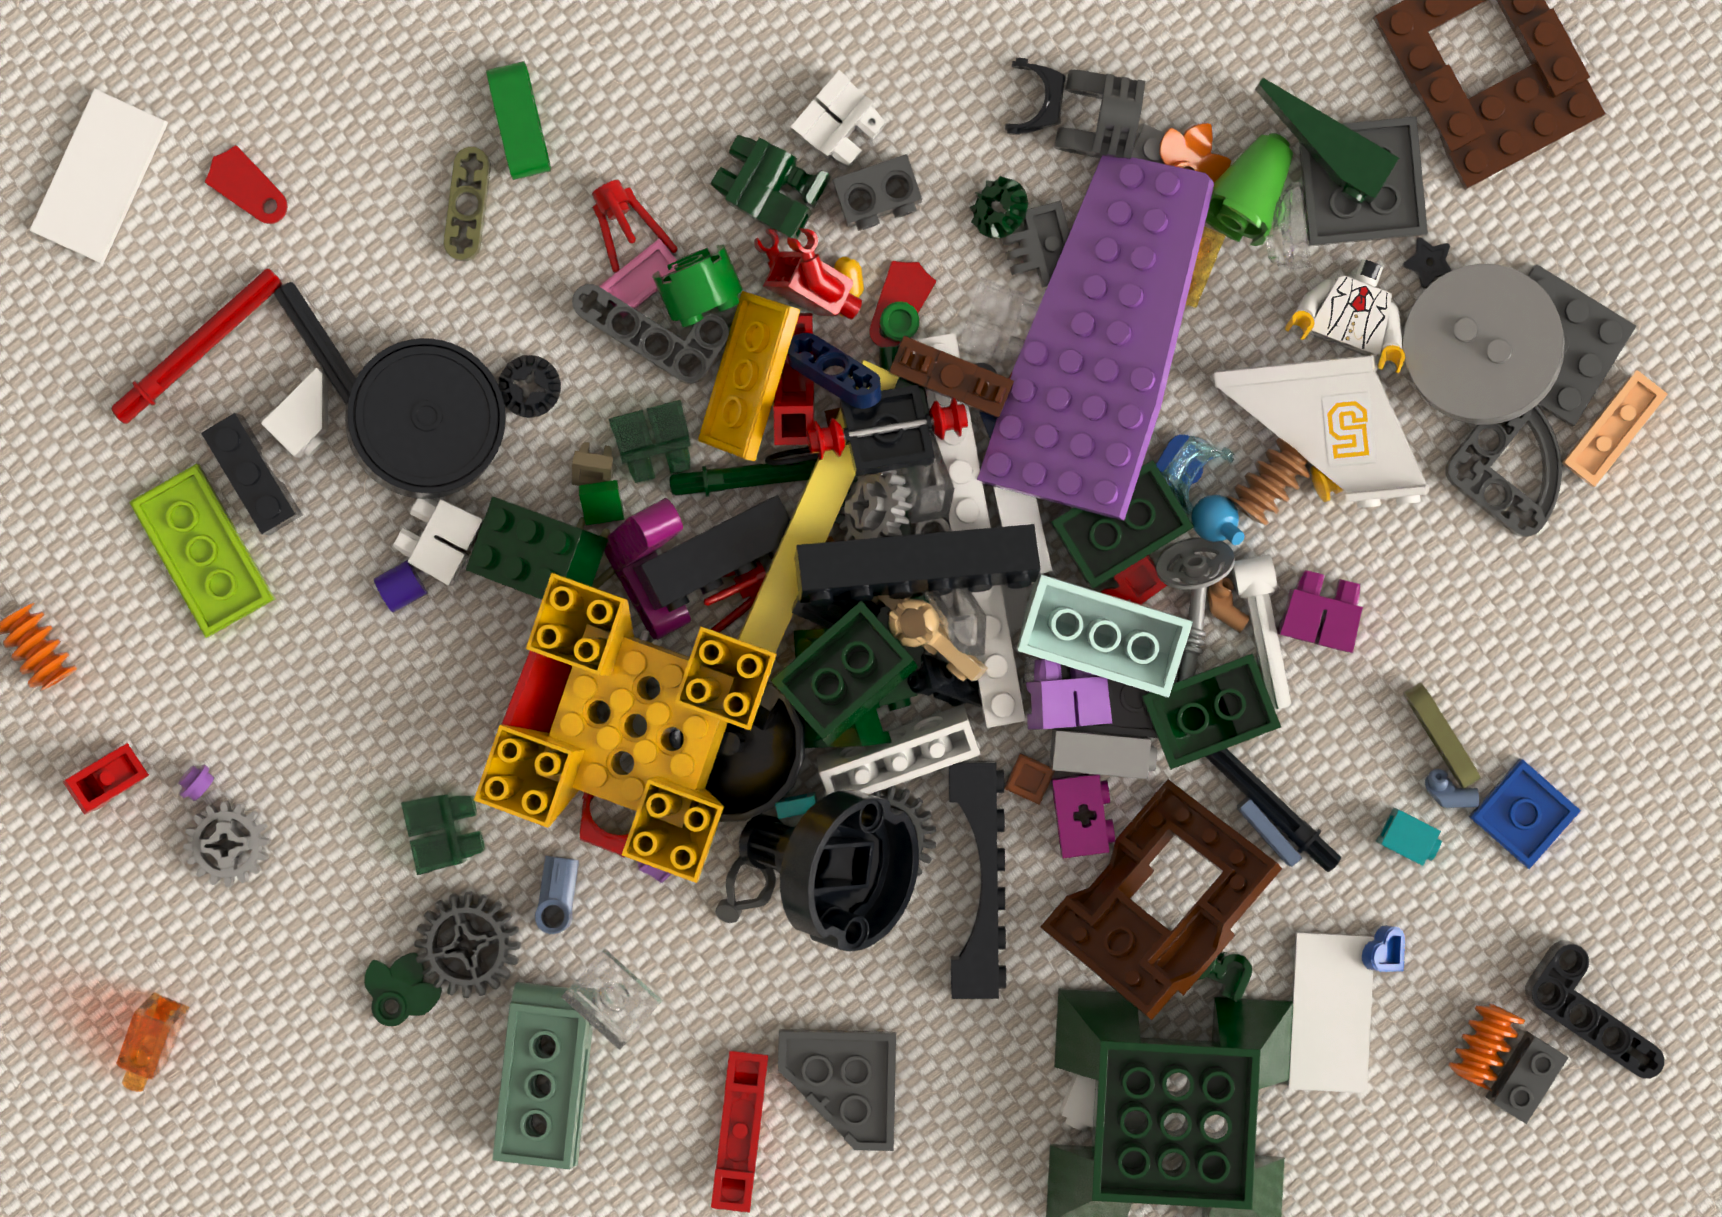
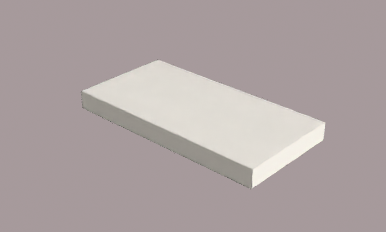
M94 88L30 231L104 264L168 122Z
M1295 932L1292 988L1293 1014L1289 1080L1287 1081L1288 1089L1367 1093L1373 970H1369L1364 966L1362 952L1365 945L1369 941L1374 940V936Z

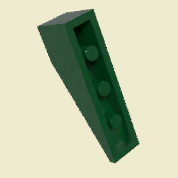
M1262 78L1255 88L1256 92L1334 182L1343 187L1341 193L1358 204H1362L1364 200L1368 203L1375 200L1399 158L1267 79Z

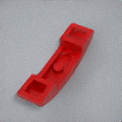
M729 1051L711 1208L750 1213L768 1055Z

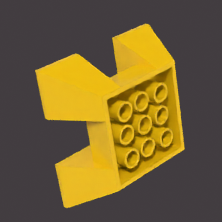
M551 573L526 649L571 665L572 669L550 733L499 725L474 801L548 828L579 790L637 811L622 856L698 883L724 806L705 789L727 724L731 723L751 730L777 653L700 626L691 655L688 657L634 637L627 599ZM651 677H654L660 685V692L654 699L646 692V683ZM601 701L607 703L610 708V717L606 722H602L596 712L597 706ZM638 714L643 716L647 722L646 732L642 736L638 735L633 729V720ZM673 728L679 729L684 736V742L680 749L674 748L669 741V735ZM624 752L629 753L634 759V767L630 773L625 772L620 765V758Z

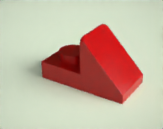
M126 743L63 781V784L85 815L104 807L114 797L143 781L149 774L129 744Z

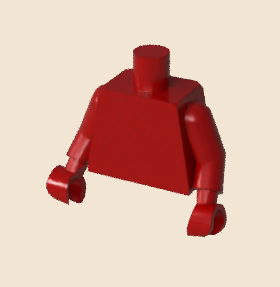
M799 228L808 239L804 247H802L797 239L788 237L787 244L793 251H779V237L772 229L765 230L772 238L773 243L770 248H765L758 238L754 240L756 250L760 253H766L769 259L767 263L770 272L763 287L819 316H837L841 314L852 320L858 314L862 306V300L849 293L853 286V280L821 261L819 254H815L814 250L818 245V237L814 231Z

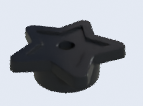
M1417 238L1416 253L1403 263V267L1414 271L1419 276L1421 286L1427 288L1435 277H1441L1452 271L1446 261L1450 245L1444 243L1432 246L1423 238ZM1428 258H1431L1433 260V264L1431 266L1426 264V260Z

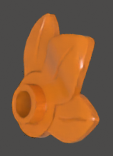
M1209 123L1194 125L1185 131L1183 135L1177 130L1169 128L1160 142L1159 155L1164 164L1206 173L1213 182L1231 164L1229 158L1211 153L1213 133L1212 126Z

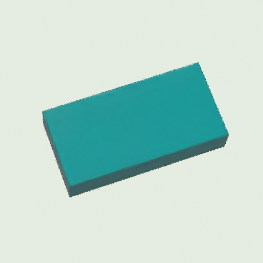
M816 792L785 797L780 802L775 803L778 819L805 814L817 802Z

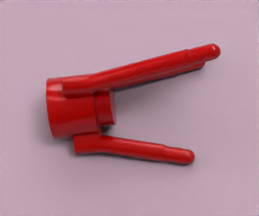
M618 179L610 181L592 192L596 205L592 208L599 220L608 258L614 273H617L620 268L606 216H608L609 220L617 219L628 242L631 244L635 243L636 238L624 216L630 211L628 204L632 206L672 253L678 251L677 246L636 199L631 187L624 189Z
M760 561L757 562L758 567L739 577H734L735 585L704 599V605L709 606L736 593H740L742 599L750 596L748 600L713 626L711 630L720 633L752 607L766 576ZM732 571L721 578L733 576L736 574L734 571Z

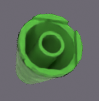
M1276 133L1260 135L1214 182L1206 222L1215 230L1237 242H1240L1244 236L1253 239L1250 244L1252 246L1264 244L1270 234L1293 158V152L1289 148L1290 143L1284 137Z

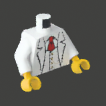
M1361 259L1354 279L1340 274L1335 280L1325 279L1303 296L1296 312L1285 326V330L1288 332L1293 325L1299 326L1303 331L1301 340H1304L1310 334L1363 355L1376 354V357L1380 356L1382 350L1377 364L1380 370H1383L1386 361H1392L1397 367L1396 373H1399L1405 360V353L1402 350L1403 331L1398 307L1391 302V293L1376 287L1383 266L1365 259Z

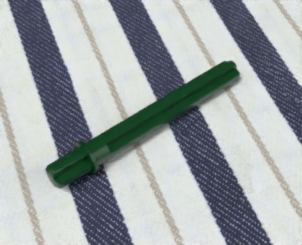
M818 459L786 465H768L765 463L723 469H707L706 466H702L703 471L672 474L669 478L670 491L675 496L705 492L706 497H710L711 492L725 491L727 489L809 480Z

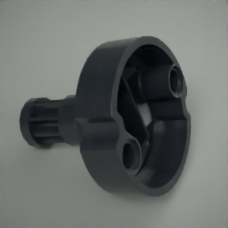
M840 790L823 797L809 808L794 827L783 824L777 817L760 814L746 823L739 840V853L742 860L748 866L763 870L771 868L780 873L781 901L790 924L796 930L810 934V938L813 941L843 951L862 950L884 938L903 915L911 899L917 879L919 865L918 840L908 815L904 811L891 808L889 800L856 790Z

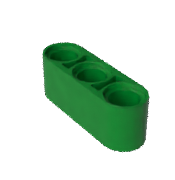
M525 61L486 70L512 179L516 180L550 172V160Z

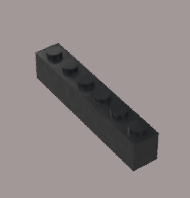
M1034 524L802 544L796 546L794 557L800 603L810 602L811 606L816 607L832 604L834 600L849 599L852 603L868 602L874 596L889 595L891 599H905L918 592H929V595L932 596L946 595L951 593L953 589L968 588L970 592H984L996 585H1008V588L1020 589L1030 586L1031 582H1036L1041 570Z

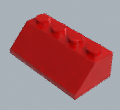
M529 651L502 725L550 733L572 666Z

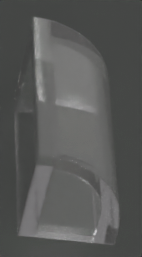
M968 588L953 589L951 593L942 596L929 595V592H922L926 602L931 604L937 611L939 623L953 646L958 651L967 655H985L986 615L972 592Z

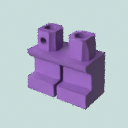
M1045 659L1035 660L1034 682H1026L1027 690L1031 694L1032 713L1027 714L1028 730L1112 723L1107 678L1070 667L1071 678L1062 679L1061 664Z

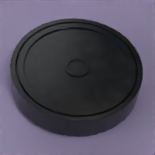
M429 338L402 341L391 345L375 355L356 378L348 398L345 413L348 442L354 457L363 470L386 489L403 496L419 499L448 496L459 492L476 481L485 472L497 454L503 439L506 423L503 396L497 381L489 369L466 349L447 341Z

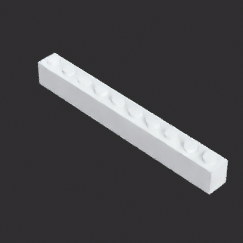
M955 333L916 340L960 358ZM924 388L928 411H930L933 402L936 400L941 407H948L950 405V398ZM967 405L964 406L967 413L968 427L962 428L961 437H958L954 430L946 431L944 439L940 440L932 431L951 531L991 528L983 483L977 480L980 466L969 406ZM1001 585L992 586L990 590L984 592H970L968 588L961 589L972 654L988 667L978 680L985 726L990 728L1026 721Z

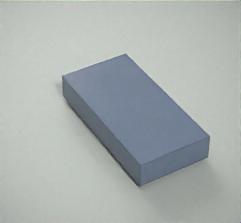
M1246 797L1236 805V809L1287 866L1293 867L1302 859L1300 854L1250 798Z

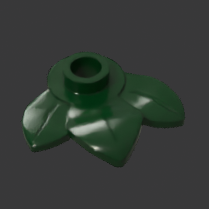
M415 952L400 957L390 968L378 960H372L366 970L364 983L365 988L373 997L372 1013L375 1019L382 1025L397 1026L403 1023L409 1015H425L436 1005L441 997L442 987L436 988L433 983L423 982V963L417 962L416 957L419 955ZM393 999L398 1003L399 1009L396 1013H389L386 1010L385 1003L387 1000Z

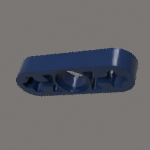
M800 333L792 337L787 354L789 365L794 370L855 408H870L880 401L882 396L880 377L876 372L812 333ZM831 366L844 368L837 375L824 373L825 369Z

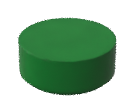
M894 302L888 305L880 317L882 333L894 342H901L903 336L912 338L919 328V315L916 309L906 302Z

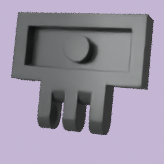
M1061 201L1027 209L1023 220L1026 230L1001 238L1003 245L1019 242L1020 248L1005 252L1007 260L1023 257L1024 263L1015 264L1010 267L1011 275L1037 269L1041 287L1048 286L1070 233Z

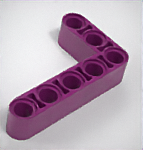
M667 498L626 519L607 536L609 540L604 551L642 623L654 640H659L691 622L686 605L671 612H668L666 606L654 610L633 569L658 556L656 551L683 530L681 518L674 505Z

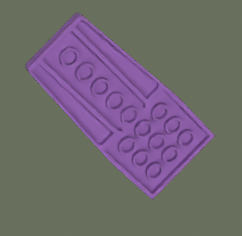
M1102 155L1013 368L1010 379L1014 382L1000 417L996 420L977 480L994 487L1125 520L1161 409L1214 188L1213 180L1206 173L1134 157L1126 159Z

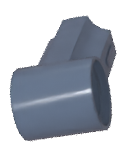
M545 856L539 903L535 912V922L538 928L545 933L558 934L565 931L571 925L579 860ZM550 905L559 906L564 912V920L559 927H550L544 920V912Z

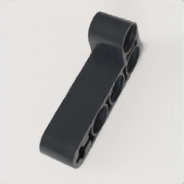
M1570 941L1554 943L1525 985L1527 999L1535 1007L1635 1075L1649 1079L1657 1076L1664 1067L1662 1051L1656 1045L1574 990L1589 967L1587 952L1581 946ZM1567 950H1574L1577 956L1575 965L1568 970H1563L1559 964L1561 954ZM1551 982L1555 988L1553 997L1549 1001L1540 1002L1537 997L1538 988L1543 983ZM1579 1004L1585 1005L1587 1010L1586 1018L1581 1023L1572 1024L1570 1021L1571 1009ZM1610 1027H1617L1619 1031L1617 1042L1611 1046H1605L1602 1042L1604 1031ZM1632 1046L1641 1053L1646 1054L1650 1059L1647 1065L1640 1063L1638 1059L1626 1051Z

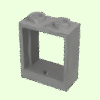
M1052 729L1049 767L1052 770L1148 779V771H1155L1157 747L1151 746V739L1148 737Z

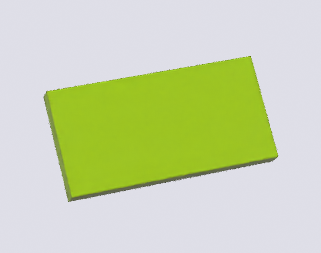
M200 464L193 465L129 502L205 638L211 637L276 600Z

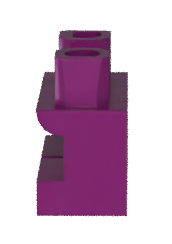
M1303 570L1296 589H1290L1288 601L1277 633L1286 637L1353 653L1363 607L1358 606L1360 584L1338 579L1334 598L1330 599L1320 596L1325 575Z

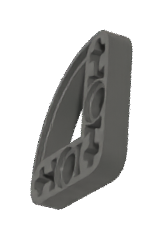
M1537 405L1521 415L1520 418L1517 417L1507 421L1504 426L1511 428L1508 434L1499 424L1476 425L1449 459L1445 469L1447 480L1455 488L1512 533L1524 537L1537 534L1548 521L1556 505L1562 479V462L1557 438L1546 416ZM1525 423L1532 430L1542 457V484L1536 503L1491 468ZM1486 428L1494 430L1499 437V444L1493 451L1483 450L1478 443L1480 432ZM1470 445L1477 455L1486 458L1487 461L1483 465L1480 460H1476L1470 467V472L1474 474L1471 479L1465 477L1459 480L1456 477L1459 470L1455 465L1457 462L1464 464L1472 457L1473 454L1466 452ZM1490 484H1499L1505 490V500L1499 506H1492L1485 500L1484 492ZM1514 496L1519 499V502L1513 505L1521 512L1532 510L1531 520L1535 523L1533 527L1524 526L1521 529L1518 526L1520 518L1512 511L1508 512L1506 517L1501 514L1502 511L1511 505Z

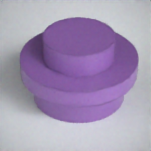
M205 764L198 769L194 765L191 766L178 782L182 786L179 795L183 798L188 796L193 801L200 798L214 780V777L208 773L209 767Z

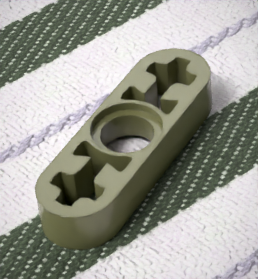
M466 147L460 150L455 156L444 248L452 258L458 261L472 260L477 256L481 248L491 163L488 156L476 147ZM471 155H476L477 161L483 164L482 170H475L473 177L475 184L481 183L480 190L472 186L458 187L459 180L468 182V170L462 167L463 161H470ZM466 193L473 194L478 199V208L471 215L460 214L456 207L458 198ZM454 219L465 223L476 222L475 229L467 226L466 237L473 241L472 247H466L463 254H459L458 248L452 245L453 239L460 238L462 229L460 225L453 226Z
M1420 682L1405 691L1403 694L1409 706L1459 785L1465 789L1481 779L1473 762L1424 685Z

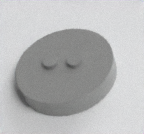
M1468 265L1439 277L1418 297L1409 313L1404 329L1403 350L1405 362L1413 383L1420 394L1432 407L1442 414L1469 424L1490 425L1502 423L1530 411L1545 398L1553 387L1560 373L1564 358L1565 341L1563 328L1556 306L1550 296L1529 276L1502 265Z

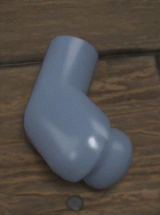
M1434 769L1427 775L1425 779L1426 790L1441 807L1469 808L1479 806L1478 788H1456L1447 777V772L1442 769Z

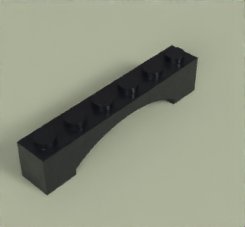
M962 761L949 766V802H958L971 825L978 848L981 871L979 906L971 934L959 956H951L952 999H999V989H1006V965H999L998 950H1006V927L998 926V910H1005L1006 904L1005 887H998V871H1005V848H997V832H1005L1004 809H997V793H1004V769L996 770V761Z

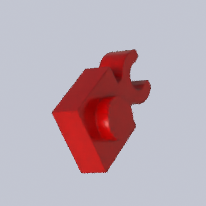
M1148 555L1113 576L1119 584L1117 588L1107 587L1100 592L1124 600L1130 599L1131 602L1141 605L1168 585L1159 579L1156 565Z

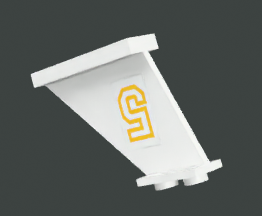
M1376 354L1214 372L1216 388L1221 389L1346 491V502L1357 501V508L1380 506V499L1396 497L1397 504L1420 502V495H1426L1429 492V483H1426L1376 373Z

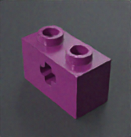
M1098 774L1052 778L1051 784L1062 858L1109 853V843L1115 842L1113 820H1105L1103 804L1110 803L1108 781H1100V775ZM1086 804L1088 810L1095 812L1094 818H1089L1090 823L1082 825L1079 819L1073 818L1074 812H1079L1078 806Z

